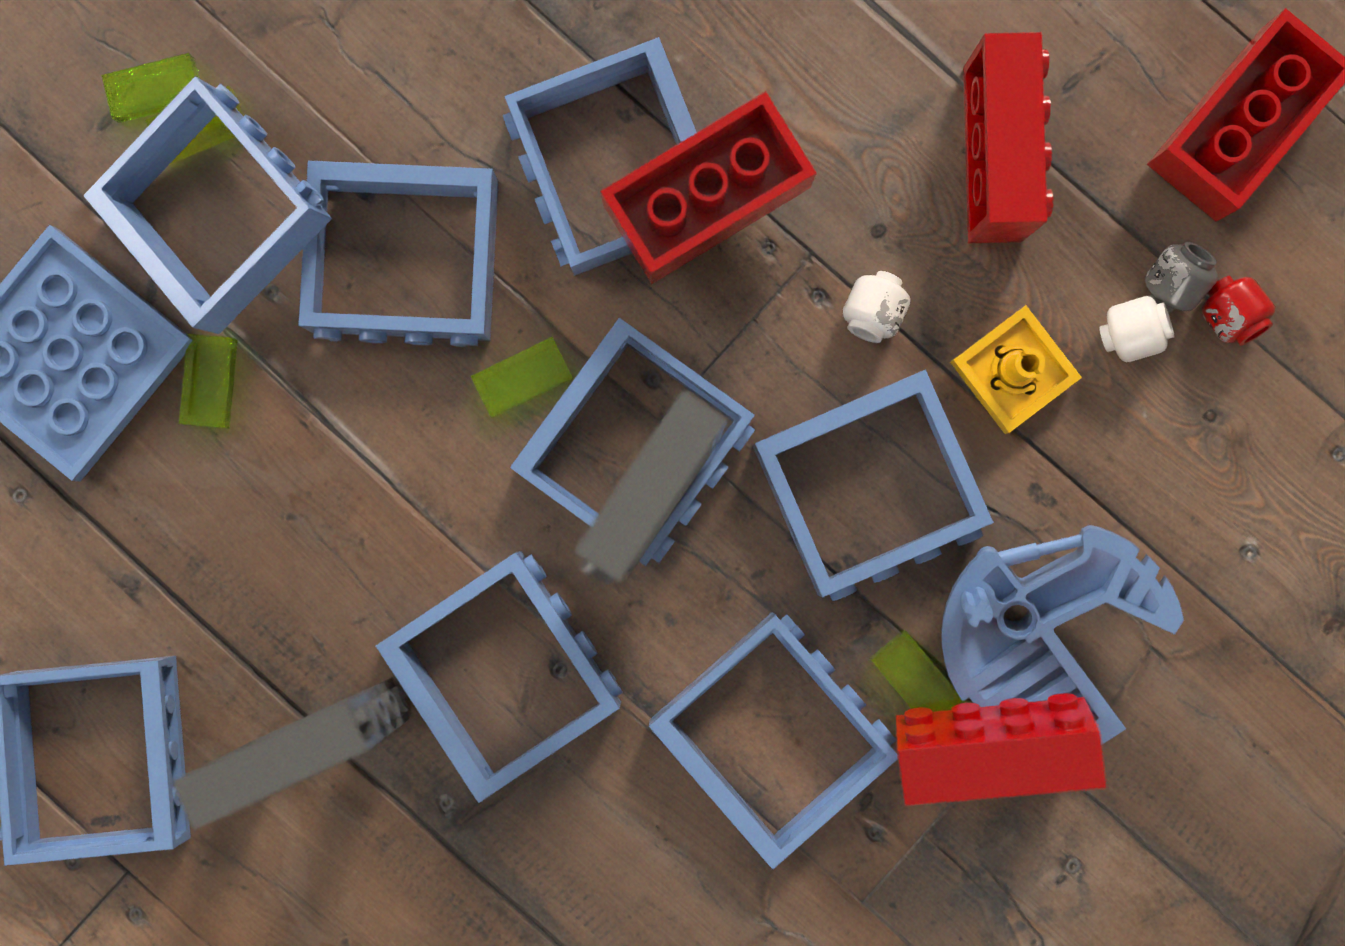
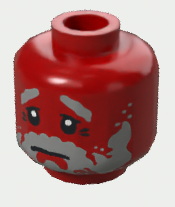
M1229 275L1217 281L1207 293L1209 298L1203 304L1201 313L1222 342L1233 343L1237 341L1242 346L1255 340L1273 326L1270 319L1274 315L1276 307L1255 279L1243 277L1233 280Z

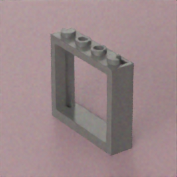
M682 390L574 550L576 554L584 558L579 565L580 569L604 585L613 583L614 580L622 582L628 579L720 442L728 419Z
M389 678L242 745L172 781L193 830L369 750L409 720L407 714L409 708L404 699L407 696L400 685L395 686L392 678Z

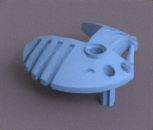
M1092 525L1082 528L1079 535L1038 545L1032 543L999 552L990 546L983 547L959 575L949 594L943 613L941 628L942 650L949 678L962 701L970 698L973 703L978 704L980 707L999 705L1001 701L1010 698H1022L1028 702L1046 701L1049 696L1060 693L1084 697L1100 730L1101 743L1104 744L1124 731L1126 727L1055 634L1054 628L1104 603H1108L1175 634L1184 619L1179 600L1172 585L1165 575L1160 582L1157 581L1156 576L1160 568L1147 554L1141 562L1136 558L1140 550L1136 545L1114 532ZM1078 547L1075 551L1050 562L1023 578H1019L1010 568L1011 565L1040 559V556ZM1021 605L1027 608L1026 615L1018 621H1010L1004 618V613L1011 606Z

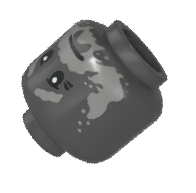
M1185 242L1183 245H1170L1163 251L1145 275L1146 286L1151 292L1149 297H1152L1157 304L1164 302L1169 313L1174 309L1180 311L1195 309L1218 280L1217 270L1214 267L1217 263L1216 259L1207 250L1192 242Z

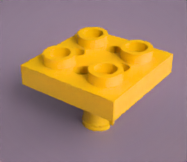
M1027 305L950 361L951 365L1004 434L1013 431L1082 378ZM997 346L1002 347L998 350L999 354H1003L1006 352V355H1004L1002 358H998L995 355V349ZM993 378L999 379L994 381V385L999 387L1000 390H994L991 387V380ZM1029 383L1032 384V385H1029V386L1023 388V386H1025V385H1027V384H1029ZM1033 390V393L1031 395L1025 393L1027 391L1030 392Z

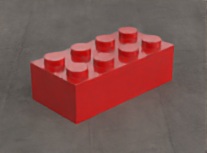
M1285 8L1258 31L1147 165L1215 222L1219 221L1242 207L1345 84V56Z
M1042 32L985 33L963 67L968 243L1023 242L1047 222V218L1051 217L1053 211V193L1051 189H1046V171H1049L1051 167L1052 147L1049 142H1045V125L1048 124L1050 119L1051 103L1049 96H1044L1043 79L1047 77L1049 70V52L1047 49H1042Z
M765 91L604 188L600 193L604 208L647 278L653 284L810 189L817 172Z
M1060 693L1049 696L1046 701L1028 702L1022 698H1010L1001 701L999 705L980 707L975 703H961L953 706L951 710L932 712L929 708L919 707L907 710L904 715H896L897 751L905 806L1107 788L1100 730L1084 697Z

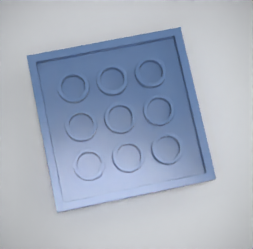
M49 225L0 283V422L71 481L80 482L196 341L58 228Z

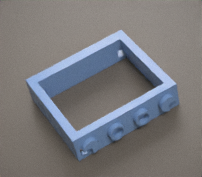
M659 37L505 96L510 109V113L502 115L512 141L519 138L522 140L526 154L518 156L528 183L534 180L538 181L543 195L535 198L544 224L553 222L559 238L552 240L551 243L560 266L569 263L574 276L632 254L623 237L583 253L579 252L528 118L648 72L676 145L697 133Z
M195 76L83 196L193 328L220 334L332 218L320 205L324 201L322 195L307 181L302 180L300 182L292 173L296 168L294 163L278 148L273 147L271 149L263 140L267 136L266 131L253 118L246 114L242 116L236 109V106L240 103L239 100L222 84L215 88ZM217 115L297 208L210 297L134 206L133 202Z
M308 161L307 182L324 198L320 205L326 212L328 191L477 198L471 320L322 313L326 241L325 225L303 248L299 308L300 327L314 333V339H328L330 341H341L342 334L359 335V341L368 343H387V336L405 337V343L413 345H432L433 338L451 339L450 345L466 347V345L478 346V340H490L498 179L493 169Z
M618 318L510 468L591 526L599 513L538 470V468L627 346L650 361L733 422L639 561L646 566L651 558L658 563L662 560L675 542L668 536L678 521L686 526L699 509L701 503L695 497L702 487L706 484L713 489L723 476L728 466L721 461L731 447L740 452L755 429L748 424L754 417V414L624 320Z
M926 369L753 445V449L817 595L821 597L830 595L832 601L856 592L855 583L868 577H872L874 583L898 574L900 571L897 565L913 558L916 564H920L941 555L939 547L953 540H956L958 546L979 539L984 536L981 528L993 523ZM916 395L969 516L829 577L776 455Z
M522 551L515 552L376 645V648L478 803L620 709L621 705L618 695L623 693V691L617 684L616 678L609 669L603 673L592 658L598 654L594 645L584 631L578 634L575 633L567 621V618L572 616L567 604L558 593L550 595L542 583V580L547 577L541 565H538L532 554L525 557ZM513 572L599 703L493 773L408 642Z
M773 612L649 721L651 730L772 869L779 865L898 759V754L890 746L896 741V738L879 719L871 725L860 712L866 706L864 701L848 684L842 689L837 686L830 678L835 668L818 649L811 655L799 642L805 634L788 615L780 620ZM772 633L873 747L775 835H773L674 720Z
M176 656L15 671L0 675V840L3 842L4 866L169 850L176 848L191 838L189 819L172 781L186 775ZM140 675L153 828L40 839L28 686Z

